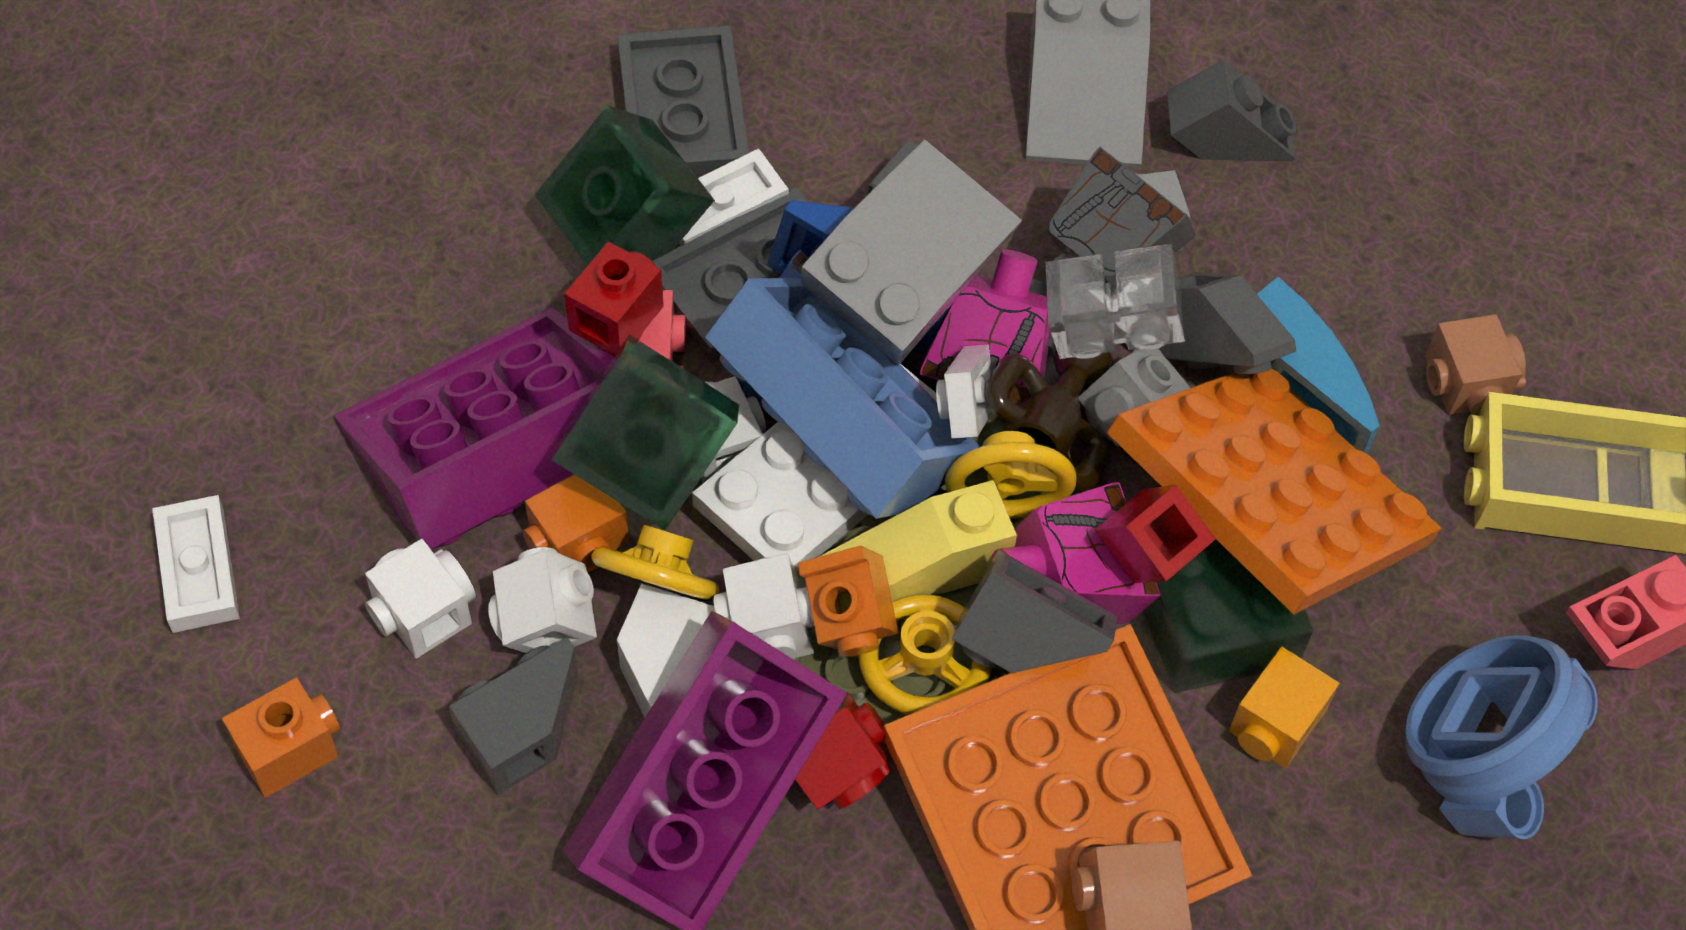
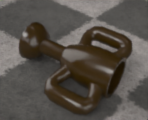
M1071 335L1064 338L1057 345L1053 361L1055 370L1060 376L1056 384L1050 386L1029 358L1014 352L1004 356L999 361L987 380L985 399L990 408L1009 424L1006 431L1026 433L1034 439L1035 444L1060 452L1070 462L1068 451L1075 439L1083 442L1086 450L1075 468L1077 481L1074 492L1082 493L1092 489L1099 480L1109 461V447L1104 437L1081 418L1078 396L1081 390H1087L1114 363L1107 348L1096 339L1086 335ZM1019 378L1022 379L1030 394V397L1021 406L1009 400V394Z

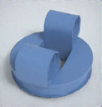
M1523 635L1491 639L1465 650L1448 661L1421 688L1408 713L1404 736L1405 749L1412 763L1421 770L1431 787L1445 798L1439 809L1457 832L1464 836L1529 839L1539 830L1544 815L1543 796L1536 782L1551 772L1567 757L1580 740L1584 731L1593 724L1598 707L1597 692L1592 680L1577 659L1569 658L1566 652L1554 642ZM1494 702L1507 719L1503 730L1500 733H1475L1490 703Z

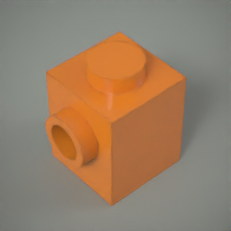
M594 465L525 500L529 527L524 529L522 533L529 549L540 547L553 548L557 550L558 554L586 564L587 572H591L599 568V566L592 562L591 558L596 548L605 547L616 550L629 543L627 513Z
M297 677L222 718L235 749L264 798L339 757L331 734L339 731L341 728L331 707L322 694L310 699Z

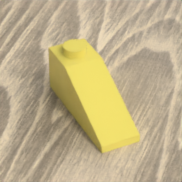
M994 480L930 497L821 556L860 545L882 555L893 602L906 596L922 594L939 595L978 584L991 564L994 551L1001 548L1015 547L1017 534ZM850 592L838 595L842 613L846 612L851 605L852 598Z

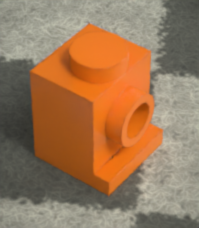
M860 545L798 563L800 576L804 577L806 581L818 644L838 650L839 656L848 657L875 651L879 648L878 639L899 634L882 555ZM850 592L852 598L851 605L846 612L842 613L838 595Z

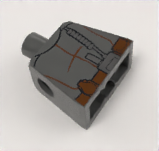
M1100 146L1093 153L1048 225L1047 232L1055 245L1066 256L1049 273L1045 281L1070 303L1075 301L1094 278L1119 297L1126 294L1174 255L1196 234L1185 212Z

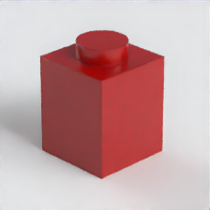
M1176 484L1143 489L1095 529V532L1133 583L1164 582L1169 580L1216 539Z

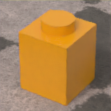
M1281 646L1239 704L1229 732L1238 737L1240 746L1252 757L1264 762L1273 760L1282 767L1287 768L1326 713L1340 683Z

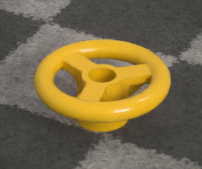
M1003 431L989 436L984 441L982 447L971 450L954 461L947 471L945 487L947 493L966 488V478L974 471L984 467L988 472L987 482L994 480L1009 518L1019 519L1026 518L1033 510L1042 505L1070 497L1076 486L1077 475L1072 463L1060 452L1035 444L1034 439L1026 433ZM1026 491H1045L1029 498L1004 500L1008 496L1022 494Z
M643 525L637 546L623 553L605 547H598L592 553L591 558L595 565L637 580L704 600H713L714 595L719 594V586L714 581L693 575L687 564V559L694 542L692 539Z
M912 595L892 602L896 622L909 617L901 629L900 648L897 654L879 660L878 648L875 651L858 655L861 673L874 695L887 706L908 715L987 683L992 667L981 665L974 660L972 661L971 670L955 661L953 658L955 641L952 640L955 631L953 624L957 625L960 614L965 607L953 600L935 595ZM927 645L933 647L936 651L933 653H923L917 647ZM912 672L925 676L935 674L955 689L939 696L922 697L904 692L890 681Z

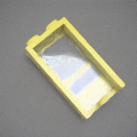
M1495 392L1488 393L1478 415H1470L1468 417L1464 432L1465 452L1474 453V467H1470L1467 472L1464 485L1465 505L1474 506V528L1485 529L1487 527L1686 554V417Z

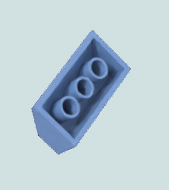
M801 278L748 279L705 337L721 354L720 361L722 365L734 376L746 380L763 398L761 403L765 411L775 420L788 425L805 443L804 450L806 454L819 466L831 470L848 488L847 496L858 509L874 516L876 519L900 514L924 501L945 485L947 471L954 461L963 454L980 447L972 437L952 438L950 419H940L935 399L900 364L898 366L806 289L801 284Z

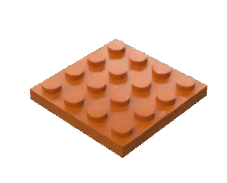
M1274 369L1255 374H1238L1234 372L1118 414L1107 432L1161 486L1176 484L1216 540L1293 614L1424 549L1432 543L1443 529L1427 515L1426 508L1417 498L1402 492L1380 471L1378 463L1370 455L1353 447L1335 430L1334 424L1328 416L1319 410L1311 408L1290 389L1287 379Z
M1131 624L1115 630L1114 641L1107 652L1010 673L883 726L886 734L884 741L969 930H1087L1085 911H1078L1074 903L1072 873L1075 867H1080L1079 856L1095 847L1180 841L1189 905L1253 876Z

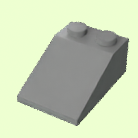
M1035 0L1030 32L1025 160L1086 165L1093 153L1101 146L1127 168L1141 169L1150 48V0Z
M924 139L840 222L802 266L801 284L899 366L1018 228L1022 220Z

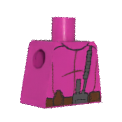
M1001 250L993 280L976 275L953 302L923 362L920 374L936 380H945L944 374L948 366L952 364L964 346L989 344L992 372L1004 356L1015 352L1029 358L1045 378L1054 300L1029 291L1038 260L1021 252ZM1019 378L1009 394V400L1021 406L1030 397V394L1022 379Z
M1119 482L1110 483L1036 508L1014 529L1017 534L1015 547L997 549L994 551L991 559L992 562L998 550L1006 553L1118 616L1117 623L1130 622L1161 596L1156 582L1133 583L1095 532L1096 528L1127 503Z

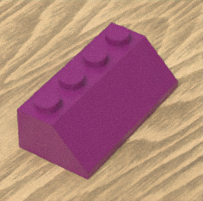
M711 611L562 851L579 871L681 930H703L848 693L735 622Z

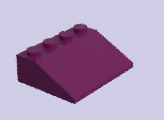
M553 307L333 415L336 423L401 524L416 541L423 539L430 549L457 541L464 535L465 531L494 516L505 515L516 510L523 501L605 458L624 454L634 443L652 434L631 371L607 351L570 332L567 318Z

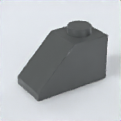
M998 550L960 614L952 640L961 644L964 653L977 663L987 667L998 665L1011 673L1107 652L1114 641L1118 616Z

